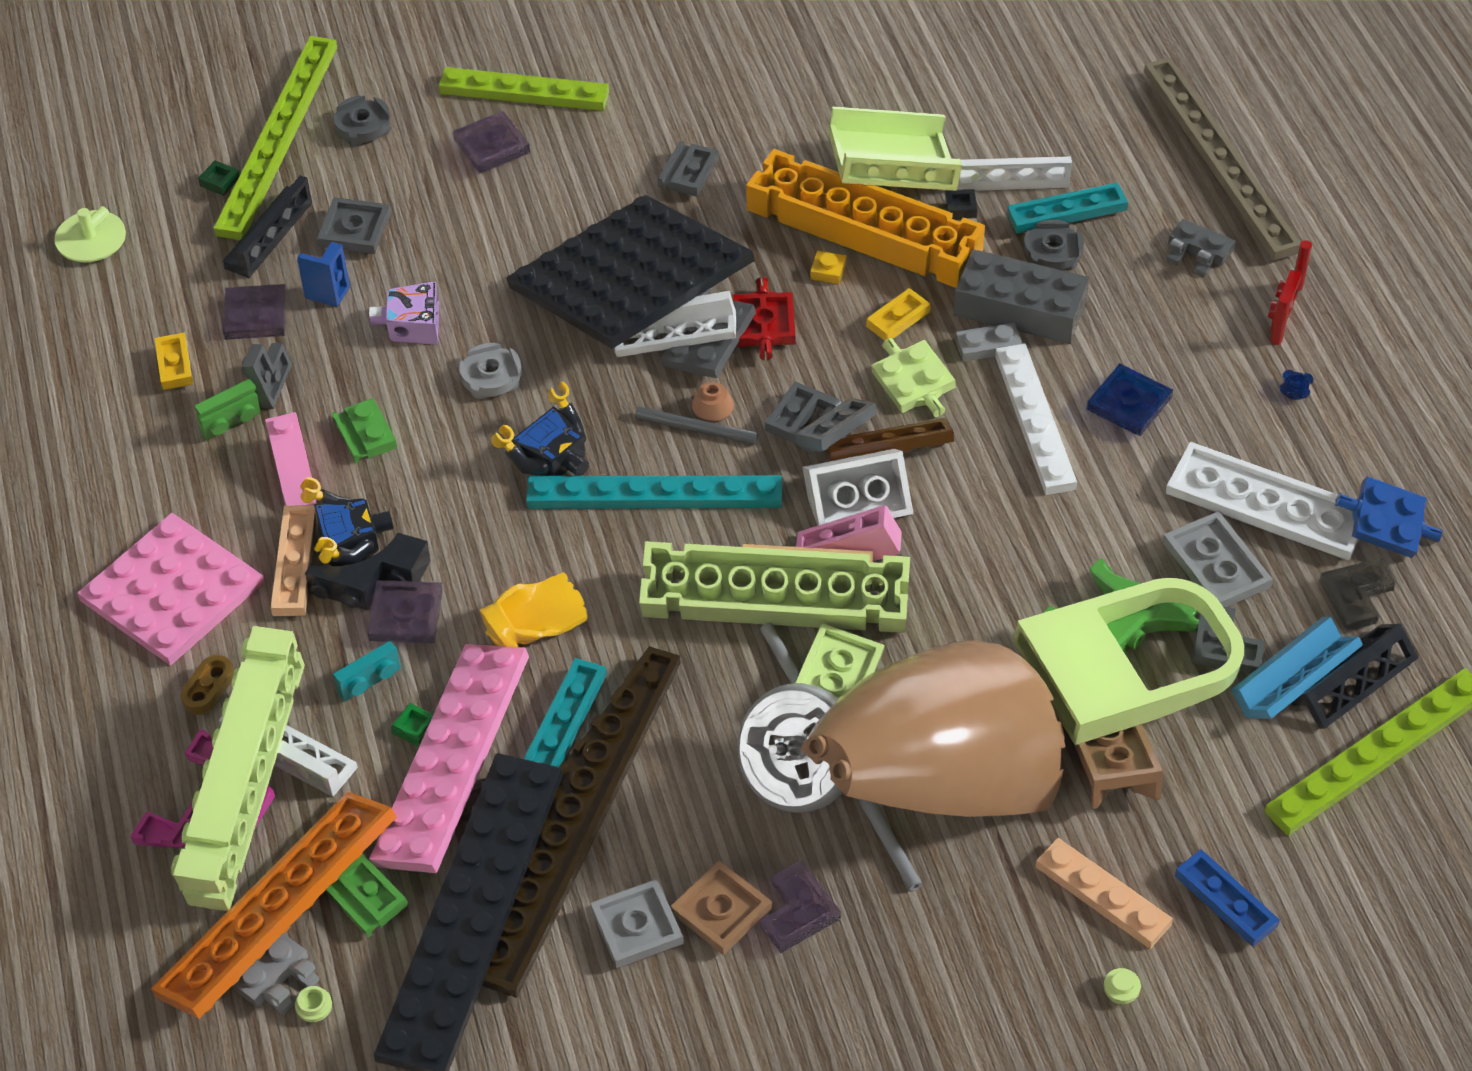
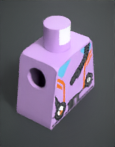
M436 282L390 289L387 292V306L370 307V324H387L389 339L392 341L438 344L439 298Z

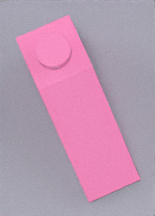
M296 412L265 419L285 505L317 504L315 499L311 503H305L300 497L303 491L300 485L305 478L312 477Z
M882 505L799 531L797 533L796 547L873 551V561L883 559V555L893 556L900 554L902 532L887 506Z

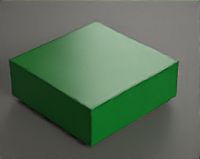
M409 703L392 724L391 732L419 747L434 714Z

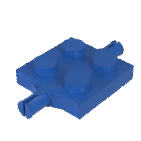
M1367 476L1361 483L1357 499L1339 493L1336 497L1335 506L1350 510L1353 513L1354 526L1352 537L1412 558L1418 552L1421 536L1437 543L1442 537V529L1425 524L1424 511L1427 498Z

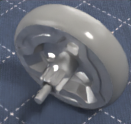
M805 683L782 685L763 694L753 703L744 716L737 739L739 766L744 779L752 791L774 808L794 813L811 812L830 805L843 794L830 780L829 764L823 761L821 764L816 765L800 748L808 737L806 730L814 723L816 724L838 700L829 691ZM773 735L783 736L782 738H776L775 744L771 745ZM808 763L809 777L802 779L797 766Z

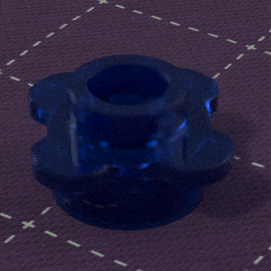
M1286 370L1283 373L1284 383L1279 388L1282 394L1293 400H1301L1310 396L1309 385L1314 381L1311 374H1303L1293 370Z

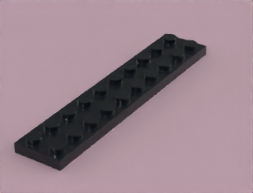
M500 753L495 754L374 1052L375 1062L409 1071L450 1070L563 777L562 768Z

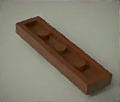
M946 418L847 435L829 446L825 453L830 461L890 449L910 453L917 448H938L945 443L954 442V432Z

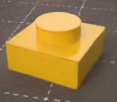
M817 250L810 271V280L839 285L846 266V255Z

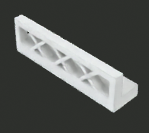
M1071 156L961 160L962 168L957 190L1069 188L1072 166Z
M730 291L696 296L691 301L631 337L638 338L634 344L624 345L623 342L616 346V356H629L670 349L671 347L690 346L736 338V310ZM728 323V328L712 329L716 324ZM695 326L699 328L693 334H683L687 327ZM662 333H667V334H668V335H667L666 337H664L663 339H659V340L653 339V338L656 337L658 334H662Z
M223 716L219 719L220 726L223 721ZM286 725L284 735L288 737L289 743L281 741L274 766L331 797H334L358 768L355 761ZM311 749L315 751L316 758L302 750ZM337 763L344 768L338 774L337 770L329 765Z

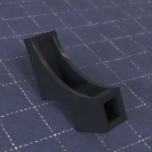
M397 533L383 550L361 562L345 566L310 564L305 572L309 593L320 599L327 598L341 602L351 608L358 607L369 611L385 581L396 587H406L415 590L431 561L428 542Z

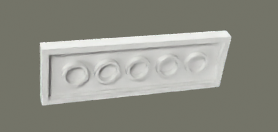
M1193 442L1189 443L1167 484L1166 494L1215 512L1219 511L1225 516L1348 561L1359 540L1352 537L1354 526L1352 511L1335 506L1338 494Z

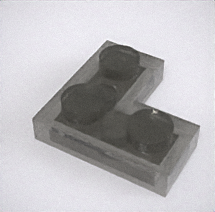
M1382 558L1321 573L1319 579L1346 631L1377 624L1379 614L1369 597L1393 591L1396 583Z

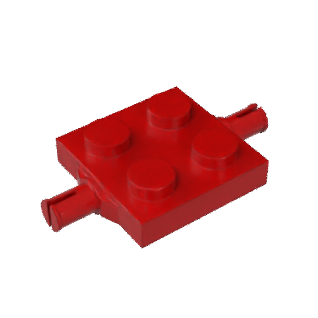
M759 277L755 281V292L733 294V301L753 304L756 311L746 331L740 336V341L736 347L759 346V357L765 361V351L767 352V360L772 358L773 345L796 344L793 292L777 293L768 291V279L763 277V286H761V277Z

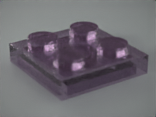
M504 111L453 131L454 141L479 173L530 153V144Z
M285 284L225 288L224 339L285 336L287 301Z
M377 580L367 633L369 641L435 643L443 593L442 583Z

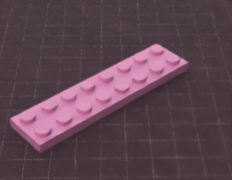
M465 644L393 804L392 809L397 818L379 836L369 858L376 868L428 873L438 872L529 658L526 648Z

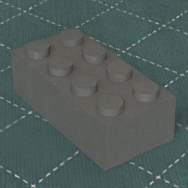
M973 249L955 290L954 316L991 325L1015 322L1019 332L1071 344L1087 301L1089 277Z

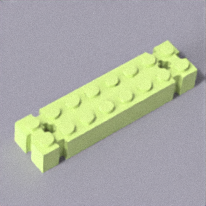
M645 541L643 559L645 578L641 579L639 599L642 617L668 619L669 611H679L683 620L749 624L772 623V625L820 628L821 624L824 623L838 629L866 631V623H877L881 632L906 633L910 557L883 555V563L870 562V554L685 544L684 551H673L672 543ZM675 579H680L679 583H675ZM872 591L879 592L878 595H871Z
M253 626L250 637L245 638L243 641L241 654L245 662H241L240 668H235L233 672V690L230 698H226L223 703V721L221 727L217 728L213 735V752L211 758L207 759L203 766L200 791L197 790L193 797L192 818L190 823L187 822L184 825L182 831V843L186 844L185 849H181L180 855H175L172 862V876H174L179 890L183 891L182 894L190 906L229 911L237 888V875L242 872L294 702L292 696L294 690L298 689L305 666L301 653L296 651L298 645L293 631Z

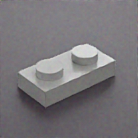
M1015 322L957 331L955 335V341L962 362L995 357L996 348L1022 344Z

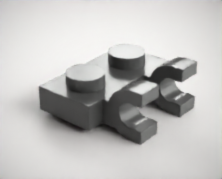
M1182 219L1169 235L1168 244L1169 249H1172V251L1168 255L1166 262L1177 266L1186 252L1196 255V260H1199L1193 273L1204 277L1213 263L1220 266L1224 264L1234 250L1236 240Z

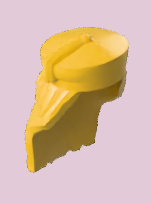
M562 572L541 582L511 586L494 603L480 609V613L486 627L485 633L497 646L518 647L517 644L519 643L529 644L540 638L557 636L584 623L588 618L587 610L583 607L585 605L579 591L573 589L574 585L568 582L567 575Z

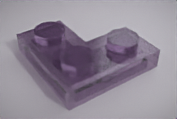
M802 860L772 876V885L787 905L761 919V928L780 953L841 919V911Z

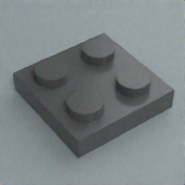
M334 197L317 237L318 247L328 248L330 243L334 242L341 244L343 250L375 254L391 215L390 205Z

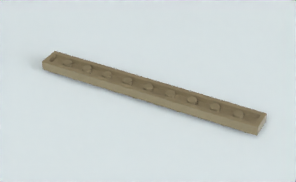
M1169 57L1145 64V75L1273 261L1298 254L1300 241L1172 58Z

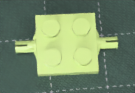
M888 338L889 342L886 339L882 346L890 356L872 364L871 368L873 375L901 413H904L915 407L927 405L934 417H939V414L940 416L943 415L945 408L938 398L942 394L956 388L953 376L925 340L906 349H900L894 342V339Z

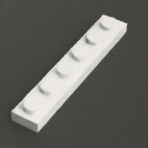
M1026 343L996 348L995 357L1045 495L1076 490V477Z

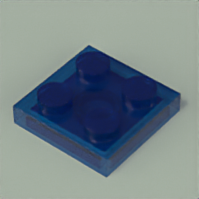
M1119 363L1087 401L1086 410L1141 436L1172 399L1173 389Z

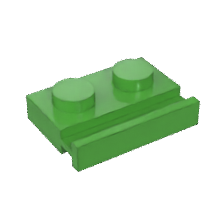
M247 379L194 405L197 411L196 416L199 430L205 440L219 436L228 429L242 422L250 421L261 413L258 395L255 392L256 386L251 379Z
M374 398L344 408L345 412L339 414L336 412L331 413L333 422L355 464L360 462L359 459L367 456L369 459L397 448L396 439Z
M364 854L356 859L339 876L338 880L325 890V893L368 938L372 935L373 930L378 926L382 927L408 906L407 899Z

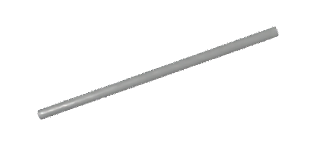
M772 623L762 625L760 631L790 683H795L800 671ZM858 799L909 890H918L922 886V882L877 804Z

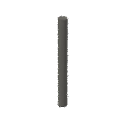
M639 406L635 413L636 419L754 445L758 438V432Z

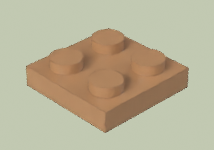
M719 860L677 899L670 908L678 920L722 955H725L772 909V901Z

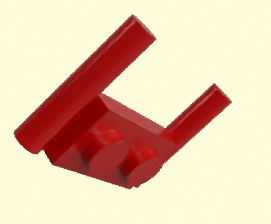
M1308 240L1300 242L1295 270H1290L1286 281L1280 280L1276 292V298H1279L1278 302L1272 301L1269 309L1268 318L1272 319L1270 341L1275 345L1283 342L1286 323L1298 291H1301L1304 287L1312 249V243Z

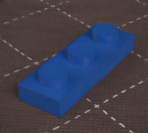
M1202 849L1176 868L1175 877L1252 947L1278 927L1280 919Z

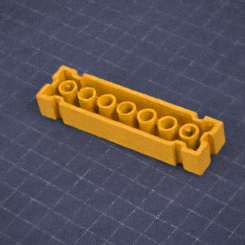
M773 149L763 162V172L757 170L746 184L747 211L766 218L772 214L777 215L778 222L923 276L931 272L936 274V281L957 288L972 250L983 251L984 224L964 217L960 222L952 219L953 213L876 185L842 183L839 172L804 160L802 164L794 162L793 155Z

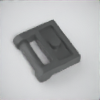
M794 382L765 422V431L796 443V433L802 430L817 407L824 409L819 416L820 418L842 402L833 396ZM800 446L806 452H814L810 448Z

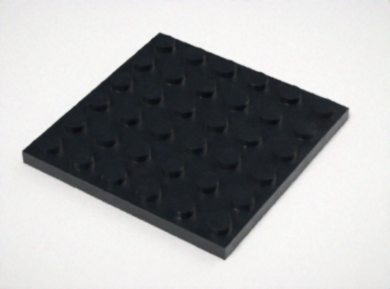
M648 195L636 198L624 208L612 212L609 217L599 223L590 225L587 230L577 236L565 240L563 244L555 249L543 253L540 258L530 264L518 268L516 272L506 277L511 289L613 349L691 301L696 296H699L751 264L755 259L753 251Z

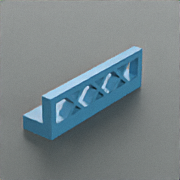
M1322 617L1232 688L1231 691L1246 718L1272 719L1363 644L1359 636L1341 637L1332 618Z

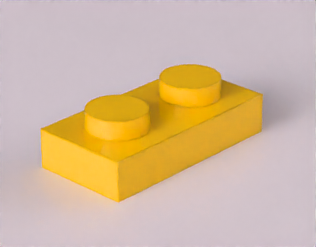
M908 288L866 318V327L884 341L887 339L889 342L888 338L894 339L930 312L931 303Z
M185 332L154 338L163 390L194 385Z

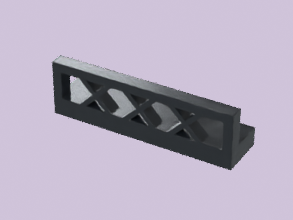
M300 175L290 187L286 186L225 257L223 260L225 270L247 278L253 275L312 204L307 177Z
M1401 623L1379 625L1360 640L1363 645L1295 699L1291 703L1292 706H1307L1318 728L1325 729L1418 659ZM1398 642L1405 656L1396 662L1390 660L1392 646ZM1371 661L1380 662L1378 677L1375 679L1367 678L1368 666ZM1349 678L1357 680L1355 693L1351 697L1343 695L1345 681ZM1325 696L1333 698L1331 712L1325 716L1318 701Z

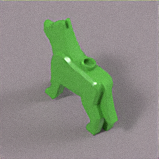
M1102 558L1090 567L1094 582L1101 588L1104 595L1141 584L1114 574L1111 567ZM1167 602L1148 607L1106 625L1125 653L1130 647L1134 650L1142 644L1147 633L1158 631L1197 632L1199 620L1196 618L1197 610L1181 603ZM1049 606L1043 613L1055 610V608Z

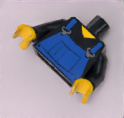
M564 382L558 384L562 396L556 395L552 387L547 395L552 403L559 404V409L553 406L515 437L511 427L502 425L499 428V432L505 439L501 438L498 433H495L491 438L493 446L507 450L505 454L523 474L562 476L569 470L575 476H582L589 467V462L584 459V443L586 441L584 428L573 404L568 403L566 399L569 394V387Z
M312 477L305 478L300 485V488L303 490L300 494L301 500L305 503H311L315 499L317 503L314 504L322 537L318 540L314 550L321 552L319 559L322 563H329V566H344L361 562L379 550L376 534L394 529L390 511L371 515L367 500L363 498L352 499L338 496L324 489L320 490V483Z

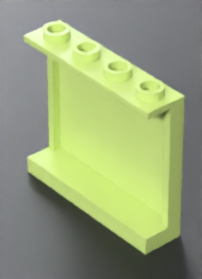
M832 107L828 134L841 182L957 191L962 163L960 159H951L942 133L945 115Z

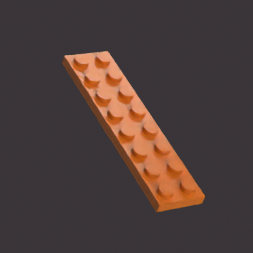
M348 791L151 988L156 998L200 1019L397 818L393 809Z

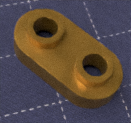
M223 655L209 656L195 670L180 694L183 707L188 713L193 715L205 714L212 710L232 682L234 669L229 658Z

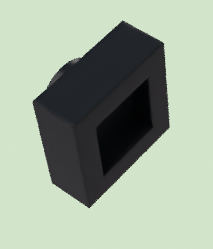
M975 189L946 190V211L953 213L952 219H963V217L977 218Z

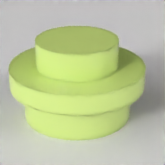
M1118 968L1106 975L1104 991L1114 1003L1128 1004L1139 996L1141 982L1138 976L1131 970Z
M318 986L304 988L295 1001L296 1013L306 1022L323 1020L332 1009V1000L329 993Z

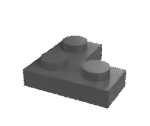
M271 343L268 352H266L263 344H251L247 356L242 361V371L247 379H251L256 386L255 392L258 395V401L262 409H274L292 366L283 343Z
M1223 607L1231 620L1234 621L1235 608ZM1200 613L1192 663L1220 668L1227 662L1225 648L1207 620ZM1242 637L1244 656L1239 672L1251 674L1262 665L1265 641Z

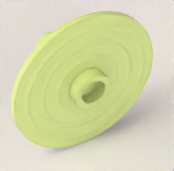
M103 206L98 210L91 211L87 208H81L77 214L71 216L59 226L55 234V245L58 252L69 260L75 262L99 261L109 257L121 247L125 240L126 230L121 219L110 213Z

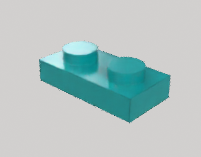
M391 641L386 642L333 674L337 694L344 702L354 696L361 695L367 688L383 679L390 678L396 671L401 669L398 651Z

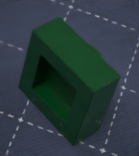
M214 160L198 177L200 187L224 196L237 182L240 175L238 169Z

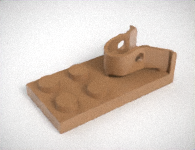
M1142 724L1084 743L1074 744L1092 786V809L1100 806L1103 799L1108 795V789L1130 787L1133 793L1141 794L1153 800L1161 799L1163 770Z

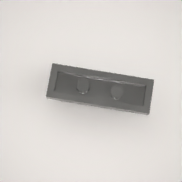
M855 398L847 399L797 432L796 444L810 448L814 452L827 450L829 446L846 437L848 433L864 425L866 421L877 414L876 403Z

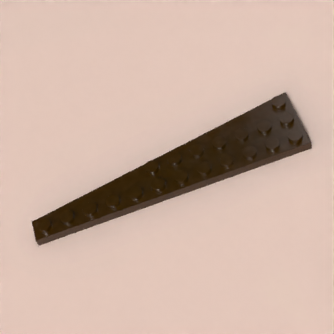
M649 646L626 676L624 683L611 696L610 703L601 715L598 714L593 720L591 729L585 737L579 739L575 744L573 753L564 764H560L559 767L562 768L563 777L482 984L483 987L515 998L518 997L681 664L680 655Z

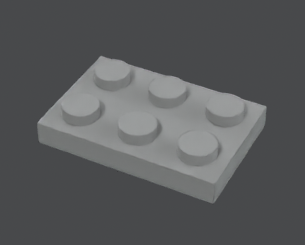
M1219 511L1170 531L1163 536L1162 543L1192 582L1211 592L1223 607H1228L1272 586L1273 579Z

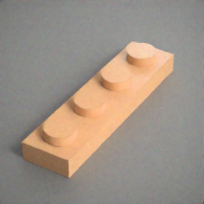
M288 505L283 508L271 601L272 616L306 615L309 589L305 572L309 565L312 564L317 522L314 505Z
M1057 838L1036 860L1035 868L1149 949L1172 926L1173 918L1060 838Z

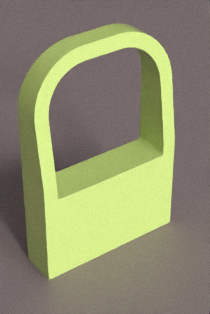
M1178 578L1155 579L1018 620L1013 640L1023 659L1037 671L1047 685L1054 699L1050 701L1053 709L1075 745L1162 718L1222 693L1235 680L1244 656L1242 636L1219 600L1204 587ZM1174 602L1188 605L1201 613L1225 648L1227 662L1215 671L1149 691L1106 624L1160 603Z

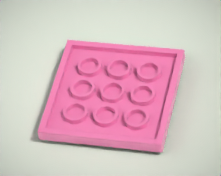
M171 513L77 594L82 603L171 666L265 582L261 573Z

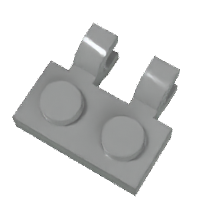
M283 934L240 977L239 981L231 987L257 1008L266 1000L278 1012L285 1015L294 1004L293 1001L287 998L290 994L288 989L281 984L291 975L305 987L314 986L320 979L313 973L316 968L313 963L307 960L309 956L306 949Z

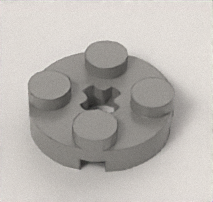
M498 343L480 344L467 352L468 357L460 362L459 370L462 384L477 399L499 396L507 392H513L519 387V380L522 375L521 361L518 354L511 348L508 351L501 348V344ZM492 367L496 371L487 372L486 368Z

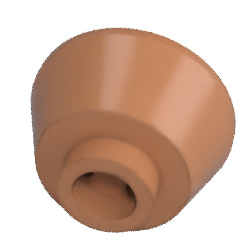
M717 382L703 384L692 400L694 414L707 422H719L727 418L734 409L732 396L725 386Z

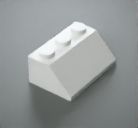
M890 449L802 467L808 500L817 526L882 505L887 506L893 518L913 514L903 451Z

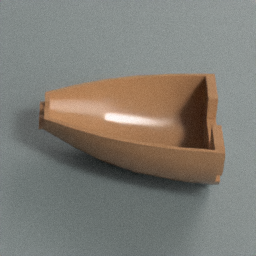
M965 640L921 651L871 673L845 692L816 723L800 748L816 765L821 764L823 761L829 764L830 780L848 797L930 814L977 817L1019 815L1049 810L1055 800L1063 776L1060 763L1061 749L1065 747L1062 722L1057 721L1050 702L1054 700L1053 696L1037 671L1020 655L1002 645L977 640Z

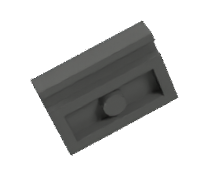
M679 141L658 178V186L662 188L664 185L670 186L673 191L698 197L719 159V150L696 144L687 146L684 145V141Z

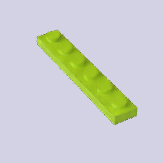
M445 67L439 83V92L444 95L604 111L609 95V84Z

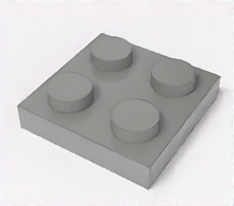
M657 879L590 903L591 911L616 968L684 944L681 930Z

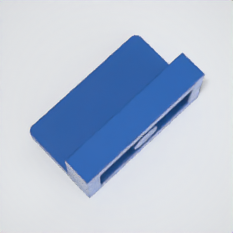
M331 242L321 258L300 253L297 257L305 298L338 307L350 288L343 246Z

